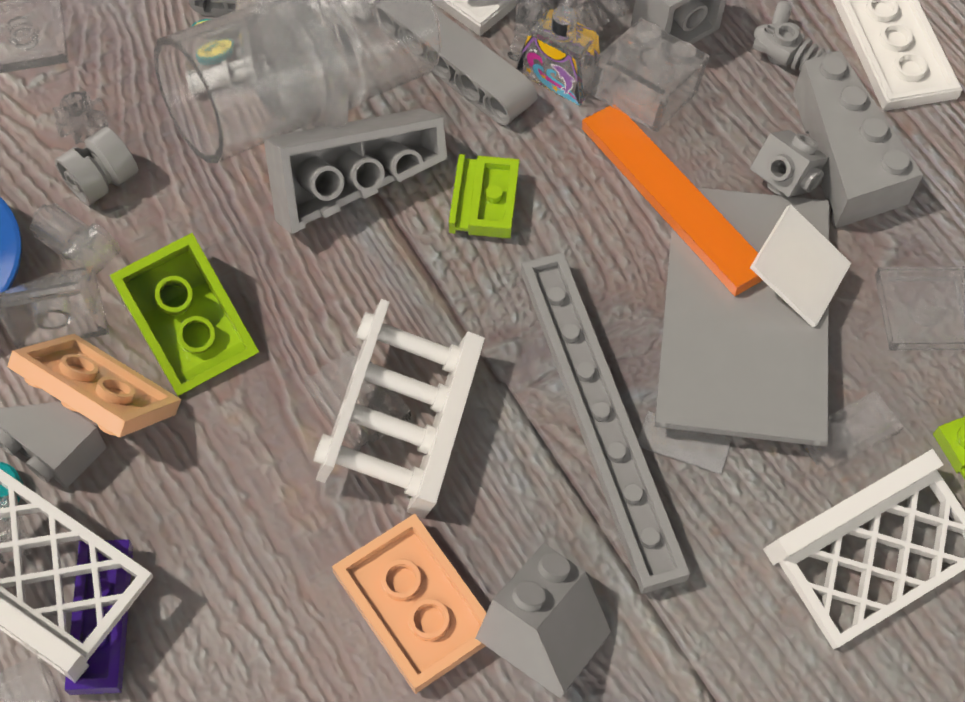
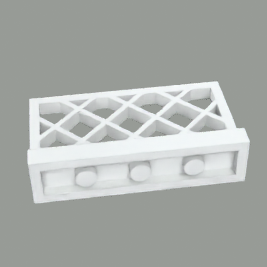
M933 449L763 548L773 566L777 563L780 564L832 649L839 648L965 570V557L961 558L944 553L947 530L960 533L965 539V511L937 469L944 464ZM927 486H930L940 501L938 517L916 511L919 491ZM907 499L906 507L897 505ZM886 511L904 517L901 540L878 533L881 513ZM914 520L937 527L934 549L911 543ZM870 521L868 530L859 528V526ZM850 534L867 539L863 563L839 556L844 535ZM876 542L899 549L896 573L873 566ZM831 544L830 553L820 551L822 548ZM909 552L932 559L930 576L926 581L906 576ZM807 557L828 562L824 587L808 582L797 563ZM942 562L951 564L949 567L941 571ZM838 565L861 572L857 596L834 590ZM871 575L894 582L892 599L887 605L867 599ZM904 585L913 587V589L903 594ZM816 594L822 595L821 602ZM832 599L856 605L852 626L841 633L829 616ZM865 609L875 611L874 613L864 618Z
M0 469V484L8 489L10 507L0 508V519L11 517L12 541L0 543V553L13 551L15 576L0 579V630L76 683L89 667L88 659L149 584L153 575L140 564ZM17 496L28 504L18 505ZM41 512L49 518L50 535L21 540L19 516ZM57 524L69 532L58 533ZM82 540L89 545L91 563L61 568L60 543ZM51 545L53 570L23 574L22 550ZM97 551L109 560L98 562ZM122 568L135 577L124 593L102 597L100 571ZM92 573L95 598L64 604L62 578ZM54 580L57 605L33 609L26 604L25 584ZM16 586L17 597L4 588ZM113 605L104 616L103 607ZM96 608L97 626L84 643H81L67 633L65 613ZM58 615V626L46 617Z

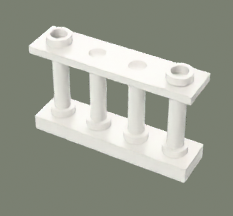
M381 299L374 314L365 312L360 323L356 338L364 341L332 434L329 436L323 433L313 461L320 463L321 466L316 480L325 483L335 464L404 488V494L411 496L406 512L425 518L437 503L485 338L468 331L458 346L451 344L448 348L384 324L383 320L390 302ZM376 341L443 365L442 370L449 372L445 385L439 384L438 387L370 363ZM363 380L430 404V410L436 412L433 426L427 424L423 428L357 404L356 400ZM349 421L418 446L417 451L424 453L420 468L414 466L412 470L342 446Z

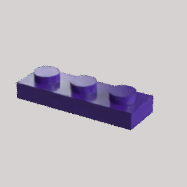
M129 539L105 540L132 559L133 545ZM79 541L77 565L91 563L89 545ZM97 551L98 562L109 560ZM122 568L99 572L102 597L122 594L130 585L131 574ZM92 573L77 575L75 578L73 602L95 598ZM113 605L103 607L104 616ZM96 608L72 612L70 635L84 643L97 626ZM128 610L88 659L89 667L78 681L74 683L66 677L64 690L69 695L122 693Z

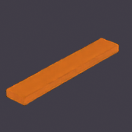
M617 103L582 119V130L734 296L763 281L750 269L758 252Z

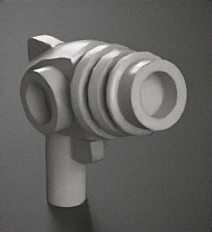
M780 1L777 3L772 23L762 24L755 28L753 49L766 53L768 59L773 64L787 66L792 62L791 69L797 70L799 68V71H801L804 61L827 53H825L824 48L819 49L817 52L818 45L816 43L812 45L813 41L810 38L805 40V35L799 32L800 27L797 24L788 22L792 5L787 1Z

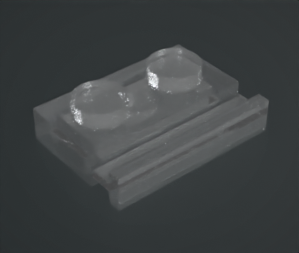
M360 345L355 346L322 366L321 371L314 376L308 375L303 378L306 389L333 425H335L361 349ZM363 380L356 400L357 404L406 422L411 419V410L397 392ZM349 421L344 440L351 449L360 452L361 447L371 441L372 443L376 442L386 434Z

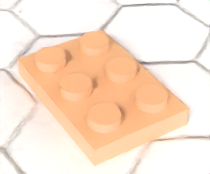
M76 334L12 350L7 366L24 377L25 382L29 385L43 389L59 399L65 408L81 413L97 423L103 432L119 438L175 416L182 400Z
M416 514L411 515L332 566L334 575L415 694L485 647L483 643L475 638L485 618L486 611Z

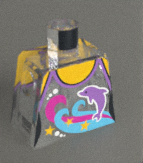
M560 6L555 10H547L531 28L526 36L516 69L531 81L581 106L601 81L599 35L593 29L577 22L578 15L573 8Z

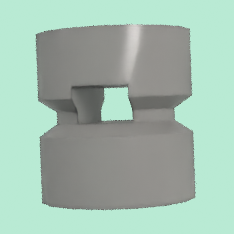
M103 127L85 139V148L73 147L54 159L56 168L67 186L86 206H90L108 194L109 184L119 186L136 175L139 170L126 145L108 127Z

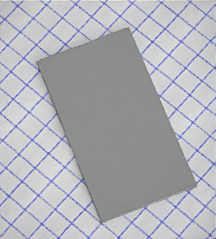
M696 187L758 253L785 208L789 205H792L829 241L828 200ZM671 227L654 427L826 447L828 443L829 305L818 325L812 327L764 281L734 296Z

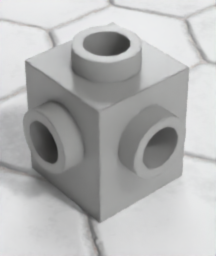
M785 130L769 134L750 169L768 182L767 187L779 196L792 197L810 193L819 185L824 176L822 168L829 157L818 150L819 145L812 138L800 133L795 134L791 130Z

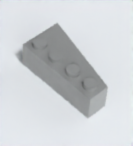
M841 50L804 61L793 94L805 133L818 143V150L829 157L822 168L824 176L821 186L825 199L830 200L833 210L831 218L834 228L836 229L908 205L924 174Z
M424 108L263 138L275 221L291 234L306 228L305 224L321 216L327 218L341 211L340 207L358 198L366 199L378 193L379 188L395 180L401 182L447 159L444 119L442 116Z

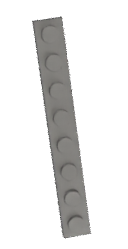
M564 253L522 262V277L641 594L688 581L690 576L688 566Z

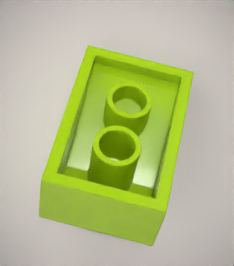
M193 233L109 275L177 396L186 393L259 353Z

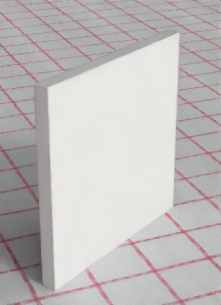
M789 205L785 208L750 269L810 326L815 327L833 298L851 262L792 205Z

